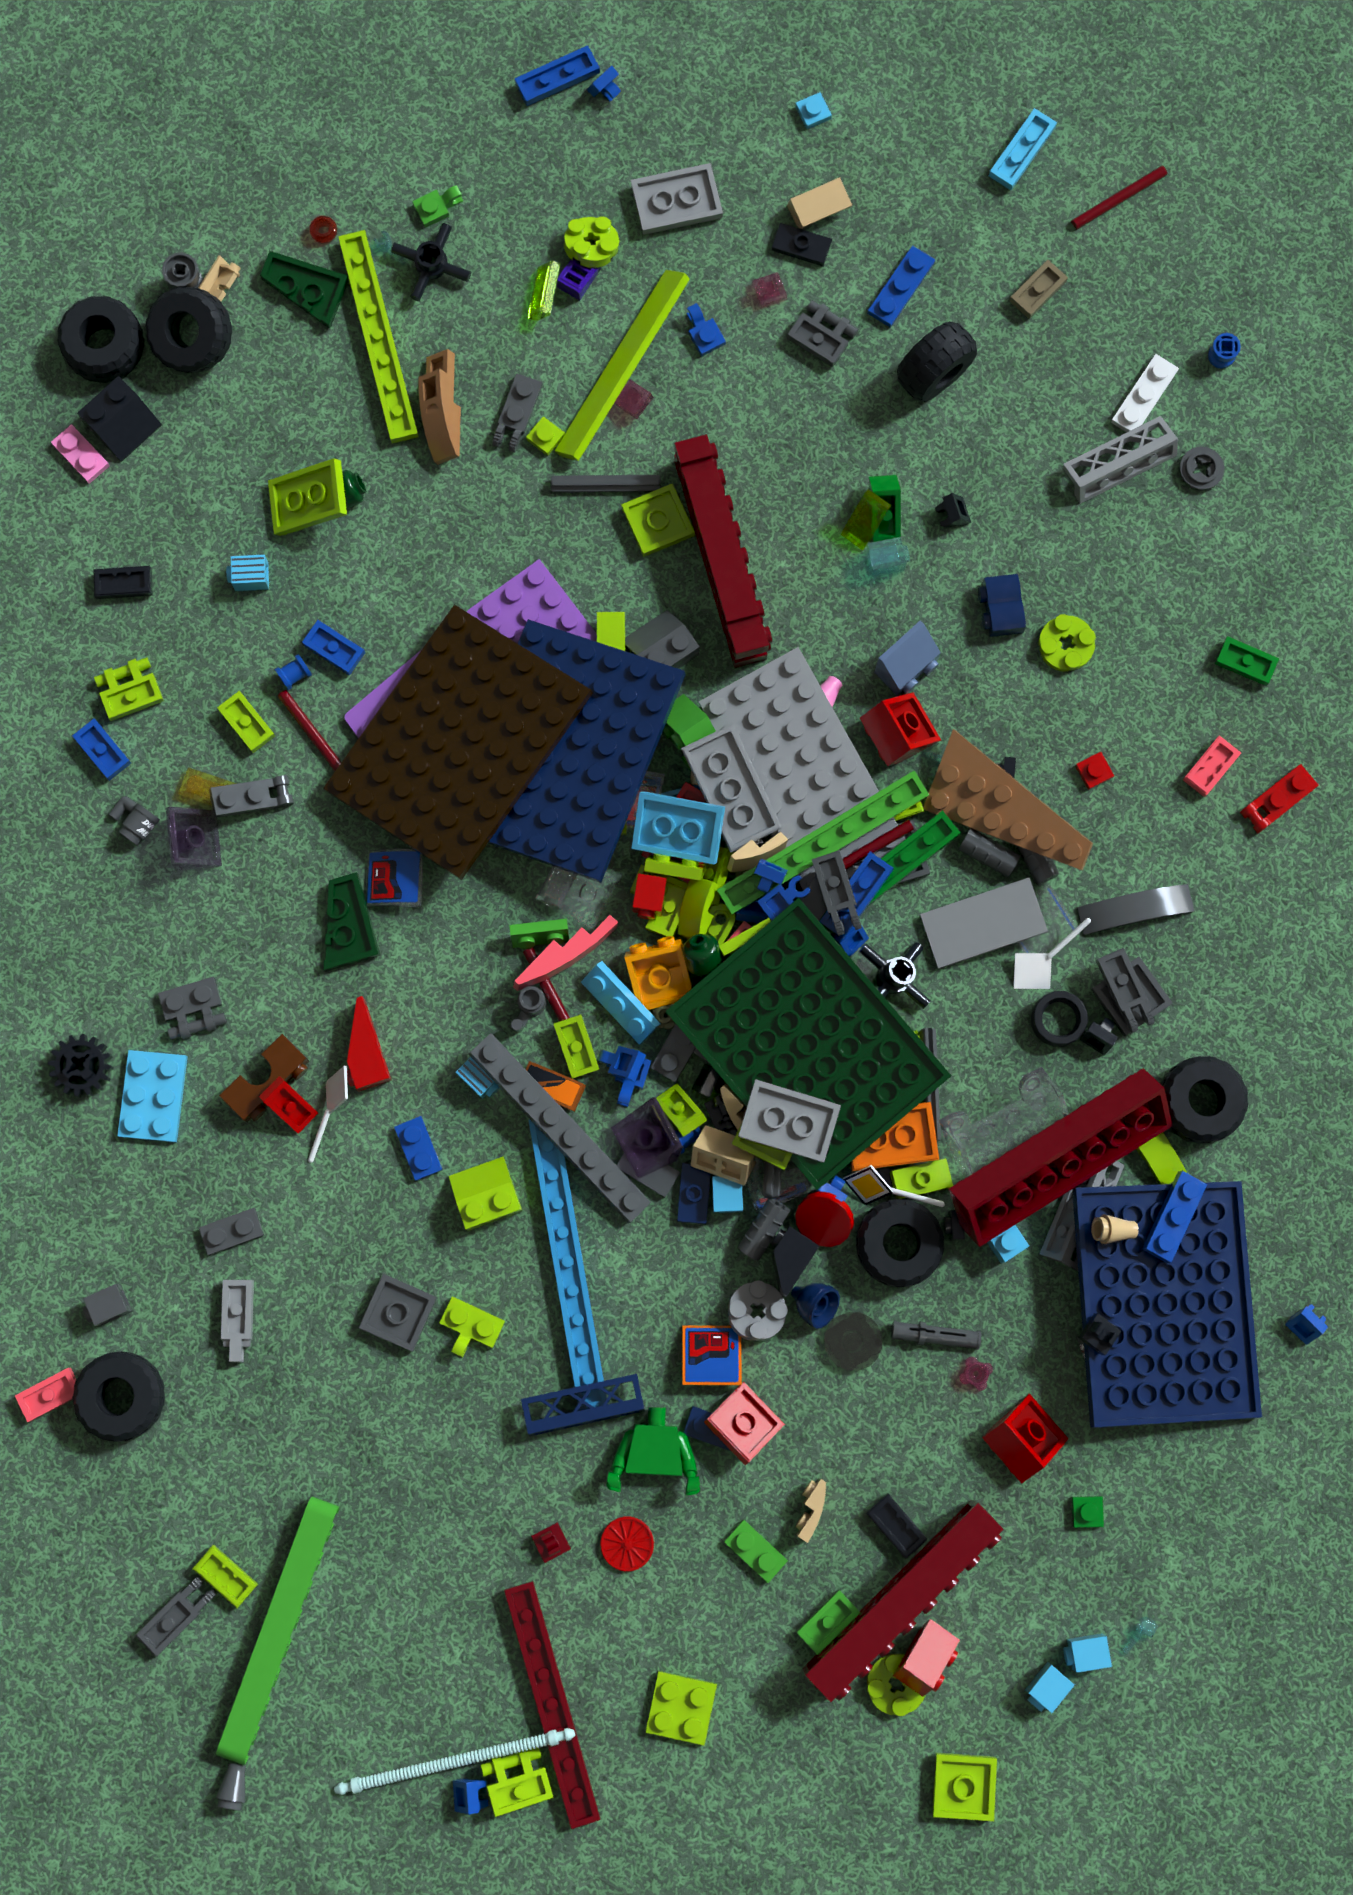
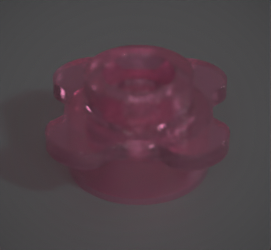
M968 1357L965 1360V1370L959 1376L960 1382L964 1385L971 1384L979 1391L985 1390L989 1374L993 1372L992 1365L990 1363L983 1364L978 1362L975 1357ZM974 1371L979 1372L977 1377L973 1375Z

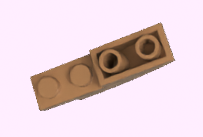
M449 349L426 357V374L418 377L423 427L433 460L438 465L460 457L461 407L454 403L455 353Z

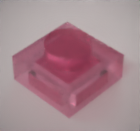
M630 379L614 403L617 407L638 419L654 397L649 391Z

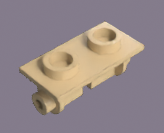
M218 256L198 288L210 292V294L222 301L226 295L224 290L226 288L230 289L235 279L239 278L240 267L232 262L229 265L221 256Z

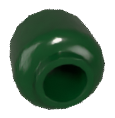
M343 470L346 510L362 503L366 487L357 472L352 473L350 470Z
M696 934L683 945V957L688 971L693 975L706 977L723 963L719 943L714 936Z

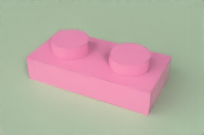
M72 424L51 441V444L89 484L110 466Z

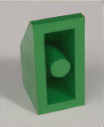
M897 475L869 477V506L873 542L901 540V488Z

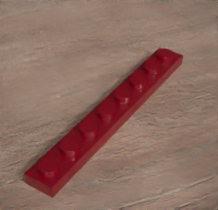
M534 1580L504 1590L544 1734L554 1729L557 1732L564 1731L565 1728L575 1731V1736L571 1740L559 1741V1745L555 1746L548 1745L571 1829L599 1821L601 1817Z

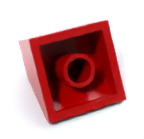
M914 692L883 700L860 717L865 732L871 737L878 749L879 756L885 761L887 766L900 763L941 741Z
M1030 1393L996 1422L982 1437L990 1449L996 1453L1021 1484L1045 1468L1069 1439Z

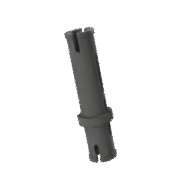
M893 1320L891 1340L917 1342V1345L922 1346L924 1343L979 1350L981 1331L926 1325V1322L921 1321L919 1324Z

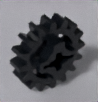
M81 1034L79 1040L75 1036L70 1035V1043L68 1044L59 1041L58 1043L62 1049L60 1051L52 1050L51 1053L56 1056V1059L48 1061V1065L55 1067V1070L50 1072L49 1076L58 1078L54 1085L58 1088L65 1085L64 1093L70 1095L74 1090L75 1096L81 1098L83 1091L88 1096H93L92 1088L94 1087L102 1091L101 1081L111 1080L106 1075V1071L114 1070L113 1066L107 1064V1061L111 1060L113 1056L109 1053H103L107 1046L104 1043L97 1046L99 1039L94 1036L88 1042V1037L85 1034ZM78 1047L91 1048L90 1050L87 1049L84 1053L75 1050ZM66 1058V1068L63 1069V1062ZM78 1060L84 1062L83 1066L85 1069L83 1071L77 1069L78 1064L76 1062ZM99 1061V1070L96 1074L95 1063ZM78 1078H83L88 1083L77 1085L71 1082Z

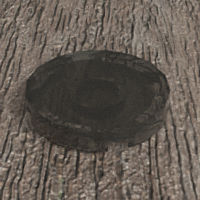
M847 1312L837 1316L829 1323L824 1334V1348L828 1358L836 1366L845 1370L859 1371L869 1367L878 1359L882 1349V1334L878 1325L871 1317L860 1312Z

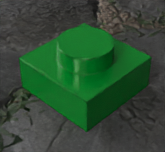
M1102 1496L1072 1497L1073 1527H1104Z

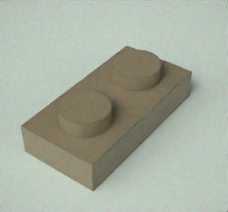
M1047 260L1010 297L1009 302L1030 319L1067 282L1068 277Z

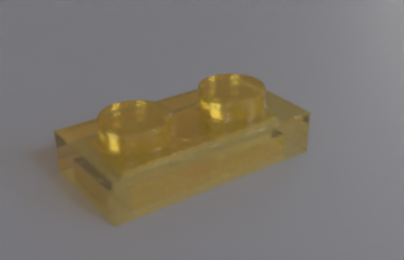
M188 767L178 794L212 806L209 795L211 787L237 783Z

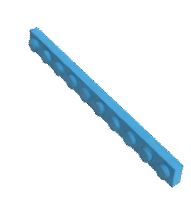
M529 1120L574 1386L578 1387L604 1381L565 1156ZM599 1389L592 1390L585 1401L593 1407H599L603 1405L607 1395ZM586 1392L576 1394V1396L582 1399ZM583 1404V1405L581 1406V1408L579 1409V1411H580V1410H585V1409H590V1408H588L587 1406H585V1405Z

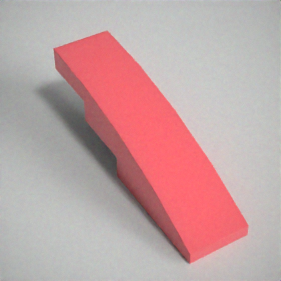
M609 915L591 935L581 928L563 947L553 940L514 981L513 988L520 991L527 986L545 981L569 968L599 946L617 928L618 921Z

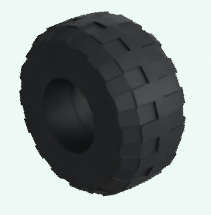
M194 287L170 289V291L160 295L149 309L145 326L147 341L155 357L168 368L186 373L205 371L221 362L230 348L232 325L229 313L222 302L210 294V292ZM187 314H191L196 319L199 327V335L191 346L184 343L179 333L180 323Z
M108 296L87 297L73 304L65 312L59 324L57 340L64 360L77 375L88 381L107 383L113 381L118 376L122 379L128 373L130 374L141 360L144 348L142 328L131 309L119 300ZM108 329L115 332L113 340L106 347L93 349L87 346V341L96 331Z
M945 322L925 335L905 355L898 365L897 380L914 400L926 402L933 399L955 382L972 364L977 356V343L960 323Z
M1211 1056L1189 1058L1174 1066L1161 1083L1165 1089L1172 1121V1127L1169 1130L1181 1137V1139L1197 1144L1217 1142L1232 1134L1243 1122L1248 1109V1091L1239 1072L1226 1061ZM1196 1083L1205 1084L1216 1093L1218 1099L1217 1109L1210 1117L1201 1116L1190 1106L1188 1100L1189 1091Z
M906 1199L888 1200L872 1208L861 1221L856 1236L857 1256L865 1271L878 1282L891 1287L913 1286L926 1280L938 1267L944 1252L943 1231L937 1218L925 1206ZM896 1225L905 1226L915 1235L917 1248L909 1260L896 1261L885 1252L883 1237L889 1228Z
M122 1351L101 1355L87 1364L81 1371L78 1379H76L72 1396L75 1415L84 1426V1429L100 1439L113 1442L135 1439L151 1429L153 1424L159 1419L165 1403L164 1382L156 1367L140 1355ZM116 1378H123L129 1382L134 1392L132 1406L122 1415L112 1413L104 1402L105 1388Z

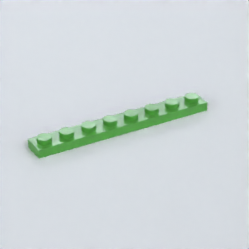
M912 771L768 858L766 861L788 870L782 882L783 885L793 877L813 866L812 859L841 850L927 798L929 793L916 772ZM757 866L717 889L731 915L767 894L757 889L762 876L754 873ZM773 882V884H772V886H771V888H770V891H771L772 889H774V888H775L777 885H779V884L776 883V882Z

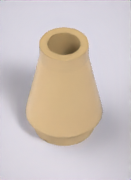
M1103 1214L1093 1220L1091 1231L1096 1241L1107 1244L1125 1239H1135L1138 1235V1225L1135 1221H1127Z

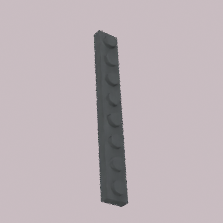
M492 1033L469 1053L470 1057L627 1223H631L651 1203Z

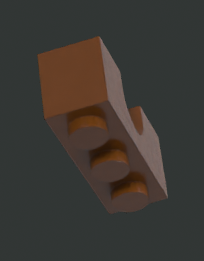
M283 1034L261 1054L271 1066V1075L265 1083L252 1085L240 1075L219 1095L247 1123L251 1119L253 1121L258 1120L266 1112L267 1109L264 1107L266 1104L259 1096L279 1076L288 1083L292 1078L298 1080L308 1070L306 1064L309 1060Z

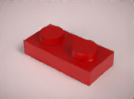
M280 1076L259 1096L268 1107L298 1134L318 1114Z

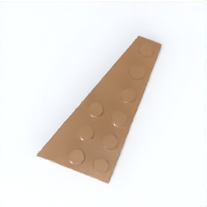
M953 729L923 810L936 815L943 810L952 821L1083 870L1093 843Z

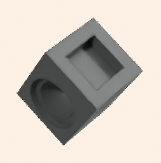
M114 1284L83 1298L86 1305L82 1307L84 1315L89 1323L93 1322L94 1326L104 1325L132 1312L121 1284Z

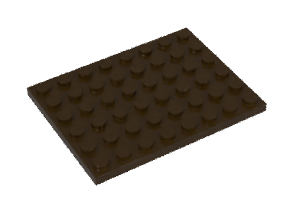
M454 604L323 789L462 881L593 692L588 687Z

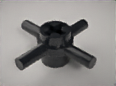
M442 223L434 242H423L417 250L396 242L392 245L391 253L415 262L419 277L410 295L415 301L421 300L429 279H437L444 273L468 282L471 277V271L447 262L443 248L452 227L446 223ZM432 257L437 258L436 263H427L432 261Z
M915 942L903 957H896L887 961L867 943L859 950L867 960L879 969L876 975L877 989L884 997L888 993L897 994L905 992L923 1009L930 1003L931 1000L911 983L916 975L913 962L923 951L921 944ZM893 971H896L899 975H893Z

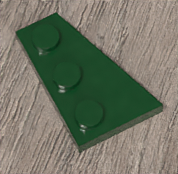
M269 251L260 274L261 279L327 328L331 329L348 283V276Z
M355 872L329 880L328 923L325 936L326 956L323 970L330 971L380 956L359 874Z

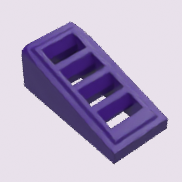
M573 257V260H570L557 278L556 286L580 301L602 267L588 269L580 265V261ZM575 268L585 273L586 276L583 277L574 271ZM571 276L580 281L579 285L569 280V277Z

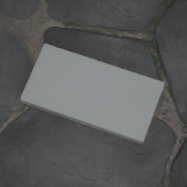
M734 724L681 748L706 803L725 806L721 834L730 853L743 847L750 840L756 841L782 828Z
M1030 878L920 914L938 969L1048 933Z

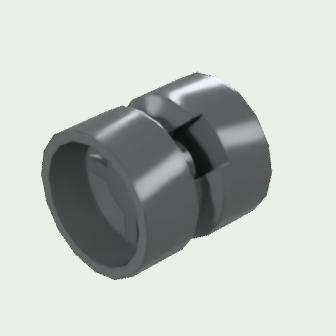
M183 252L174 253L163 263L162 274L169 290L178 287L198 288L203 281L195 259L189 254Z

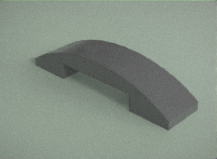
M1188 884L1136 892L1077 907L1080 923L1086 918L1091 919V922L1082 930L1083 935L1162 917L1168 918L1195 912Z

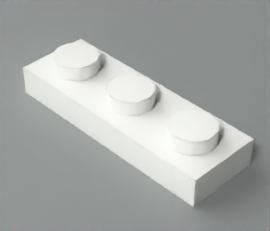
M1155 354L1113 417L1111 423L1125 432L1141 426L1179 368Z

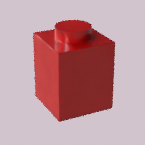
M638 873L633 901V912L638 913V917L650 920L655 919V916L661 917L667 878Z

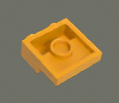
M674 936L660 938L657 940L658 945L647 947L646 943L634 944L629 947V952H625V962L634 995L648 1010L674 1004L693 988L683 957L682 940H675Z

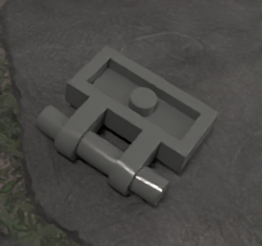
M812 300L807 310L814 314V316L811 318L802 312L787 334V339L831 367H834L849 341L841 336L846 334L853 339L859 329L851 325L849 319L845 317L840 318L832 313L830 307L825 304L819 305ZM824 320L835 327V329L831 331L820 323Z
M215 977L158 993L165 1020L177 1019L178 1026L168 1029L171 1040L179 1037L186 1039L192 1037L193 1033L206 1029L210 1032L216 1030L217 1026L227 1024L225 1013L213 1015L212 1008L222 1005ZM202 1011L203 1019L188 1023L187 1015Z

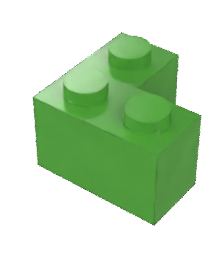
M683 694L675 700L662 734L666 739L670 738L675 747L681 750V748L716 732L709 717ZM683 755V756L681 757V759H682V761L684 762V764L686 765V767L691 771V769H690V767H689V765H688V763H687V760H686L685 756Z

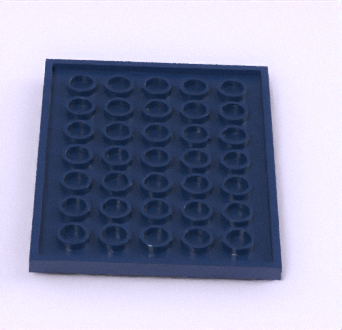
M528 619L518 644L592 690L593 694L488 844L601 883L686 674L684 670Z
M1241 1181L1206 1183L1207 1187L1172 1263H1166L1142 1250L1172 1184L1072 1189L1082 1327L1084 1329L1093 1314L1098 1313L1121 1330L1118 1338L1106 1355H1100L1084 1343L1090 1427L1262 1417ZM1103 1214L1127 1221H1135L1138 1225V1235L1135 1239L1102 1244L1092 1236V1222L1096 1217H1100Z

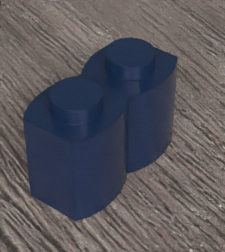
M1018 574L985 577L982 586H978L979 602L985 603L986 613H982L984 630L989 629L990 637L1024 633L1026 621Z

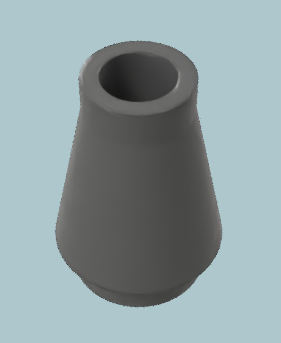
M228 1763L227 1771L215 1798L218 1799L217 1807L241 1810L242 1803H245L246 1766Z

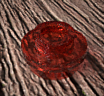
M327 216L316 217L310 224L311 237L318 243L325 244L331 242L337 235L335 221ZM327 227L329 230L327 233L321 234L319 229Z

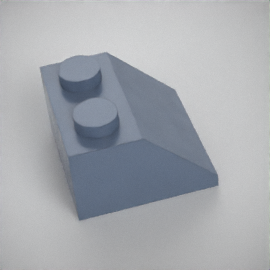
M919 621L879 657L874 673L896 696L903 691L908 694L919 683L916 679L920 675L925 673L928 676L939 665L937 660L941 652L925 625Z

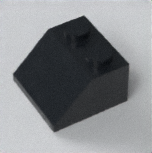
M119 376L77 412L83 424L121 462L162 426L140 397Z
M789 1227L786 1231L780 1229L770 1244L774 1247L771 1256L778 1290L783 1297L788 1296L820 1247L792 1227Z

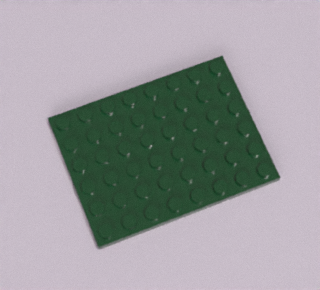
M799 898L666 1010V1013L746 1107L749 1103L755 1079L841 1105L824 1163L796 1154H792L790 1158L816 1190L827 1183L952 1076Z

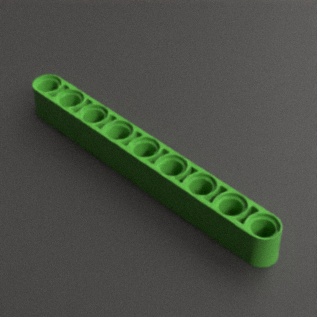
M311 1496L306 1506L216 1751L217 1756L244 1766L249 1758L247 1754L256 1739L260 1728L258 1724L267 1709L271 1698L269 1694L272 1687H275L281 1670L280 1664L283 1657H286L292 1640L290 1638L293 1629L297 1627L302 1613V1604L304 1599L308 1597L313 1583L311 1581L313 1574L319 1567L324 1553L322 1552L324 1544L328 1542L334 1526L332 1522L336 1513L339 1512L340 1506Z

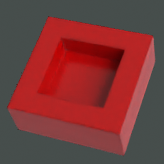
M1102 752L1075 765L1088 790L1114 777Z

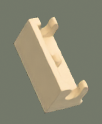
M840 177L791 198L787 204L799 229H803L810 224L852 206Z
M705 1125L693 1145L691 1166L745 1186L755 1166L756 1161H754V1158L756 1156L732 1145L735 1138L734 1135Z

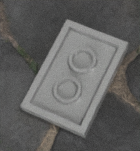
M711 163L631 180V188L643 235L723 218Z
M755 1079L738 1137L824 1163L841 1105Z

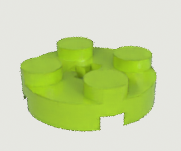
M603 216L598 218L583 217L569 221L564 236V250L567 256L572 260L574 257L580 261V265L589 268H598L610 263L611 258L614 255L616 256L619 247V236L616 229L611 225V221ZM586 240H595L596 244L591 245L590 242Z
M1061 614L1055 619L1050 620L1042 629L1038 639L1039 650L1043 660L1051 668L1062 672L1072 671L1085 666L1091 659L1095 650L1096 636L1090 626L1082 619ZM1070 637L1074 648L1068 647L1066 650H1063L1061 648L1063 643L1059 641L1060 638L1066 639Z
M896 1653L880 1657L873 1663V1668L867 1675V1690L871 1701L879 1710L889 1715L905 1716L917 1709L925 1697L920 1696L904 1683H902L904 1686L902 1691H890L892 1685L889 1683V1680L891 1678L897 1679L893 1674L905 1654Z

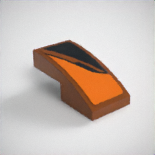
M529 1061L526 1067L528 1073L561 1107L575 1112L586 1085Z

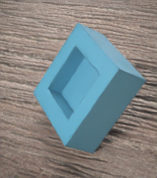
M820 92L796 102L795 107L806 129L832 118V114Z

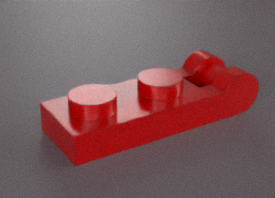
M1299 764L1240 811L1245 819L1248 817L1254 824L1253 829L1259 834L1318 787L1319 784L1302 764ZM1261 806L1268 814L1265 818L1257 811Z

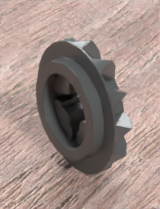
M1208 447L1190 449L1181 459L1179 471L1182 475V481L1188 483L1190 488H1197L1201 491L1214 488L1224 475V462L1221 456ZM1196 462L1201 466L1211 464L1206 470V475H1203V473L1193 474L1197 468Z

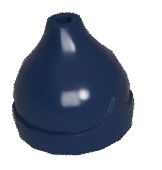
M811 1283L806 1286H795L791 1291V1296L796 1302L798 1314L807 1324L816 1329L826 1326L833 1319L839 1307V1292L830 1285Z

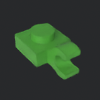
M456 185L447 189L442 196L439 195L436 189L412 202L426 228L450 217L447 209L463 202V199Z

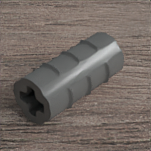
M970 828L958 849L970 856V858L976 859L982 865L990 867L1007 878L1020 858V855L997 843V840L994 841L973 828Z
M1020 846L1016 847L1037 886L1060 874L1054 864V860Z
M768 1198L755 1220H753L749 1230L745 1233L738 1249L750 1258L759 1261L789 1214L790 1210L788 1207L776 1199Z

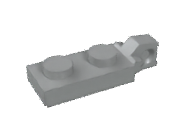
M223 1280L221 1339L223 1340V1347H229V1362L232 1363L244 1362V1347H251L254 1280Z

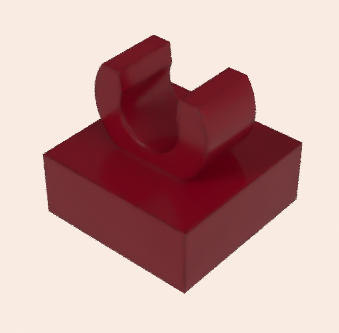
M558 1522L531 1536L544 1563L571 1550Z

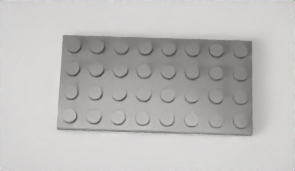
M799 647L699 701V705L709 717L716 731L734 724L782 825L781 829L771 834L774 837L781 831L788 839L786 848L879 792ZM894 817L839 850L842 858L898 826ZM900 837L873 854L881 859L903 842L905 837ZM863 860L846 869L849 879ZM814 866L799 874L802 879L798 883L803 891L816 875Z

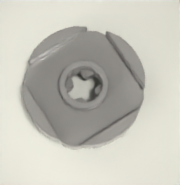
M759 1280L739 1287L730 1298L728 1304V1320L731 1328L738 1336L750 1341H765L774 1337L783 1327L788 1312L785 1300L780 1292L773 1286ZM751 1305L763 1307L762 1313L764 1317L762 1319L759 1316L753 1318L750 1315L753 1311L750 1307Z

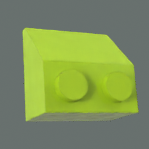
M504 1156L449 1176L454 1197L467 1231L523 1211Z

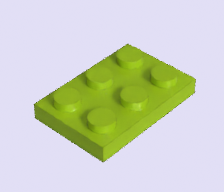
M333 458L268 480L273 532L275 535H286L347 515L341 460Z

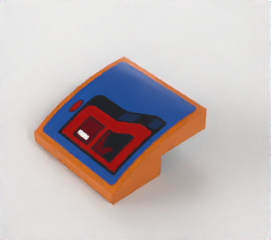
M682 1326V1385H742L741 1337L733 1331L731 1326Z

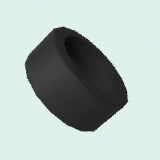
M1053 991L1044 995L1036 1003L1031 1014V1026L1035 1035L1043 1043L1053 1047H1065L1074 1043L1084 1033L1088 1023L1087 1010L1083 1002L1076 995L1066 991ZM1062 1002L1073 1009L1076 1015V1023L1070 1033L1064 1036H1056L1045 1029L1042 1015L1050 1004Z

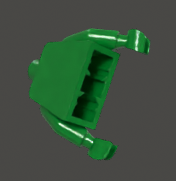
M648 1407V1425L636 1424L635 1429H629L624 1433L611 1465L612 1472L608 1473L606 1487L609 1490L621 1492L620 1476L624 1474L626 1469V1473L682 1476L683 1472L684 1477L687 1479L685 1495H695L700 1492L699 1476H696L698 1473L688 1437L684 1432L678 1431L677 1426H665L666 1408Z

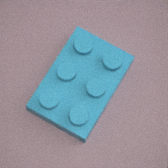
M642 791L639 793L631 849L716 864L725 806Z
M128 1050L118 1137L177 1143L188 1056Z

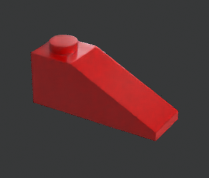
M363 996L356 999L347 1058L349 1066L347 1081L350 1087L355 1086L359 1092L392 1081Z

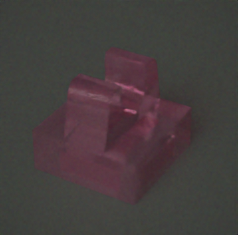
M778 272L752 280V285L761 308L787 300V294Z

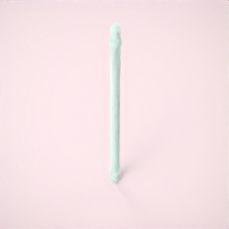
M565 1728L564 1731L557 1732L554 1729L546 1734H542V1736L528 1737L527 1740L524 1738L523 1740H516V1742L512 1741V1743L501 1744V1746L497 1745V1747L490 1746L489 1748L486 1747V1749L471 1751V1753L467 1752V1754H457L456 1757L453 1755L452 1757L441 1758V1760L437 1759V1761L426 1762V1764L420 1763L415 1766L400 1768V1770L396 1769L385 1773L382 1772L381 1774L378 1773L377 1775L374 1774V1776L370 1775V1777L351 1778L350 1782L339 1783L334 1787V1791L340 1795H345L346 1792L350 1791L353 1794L360 1793L367 1788L382 1786V1784L386 1785V1783L397 1782V1780H407L408 1778L427 1775V1773L431 1774L442 1771V1769L449 1770L450 1768L453 1769V1767L457 1768V1766L468 1765V1763L472 1764V1762H482L483 1759L486 1761L487 1759L498 1758V1756L502 1757V1755L513 1754V1752L519 1753L521 1751L524 1752V1750L528 1751V1749L543 1747V1745L547 1746V1744L555 1746L559 1745V1741L571 1740L575 1736V1731Z

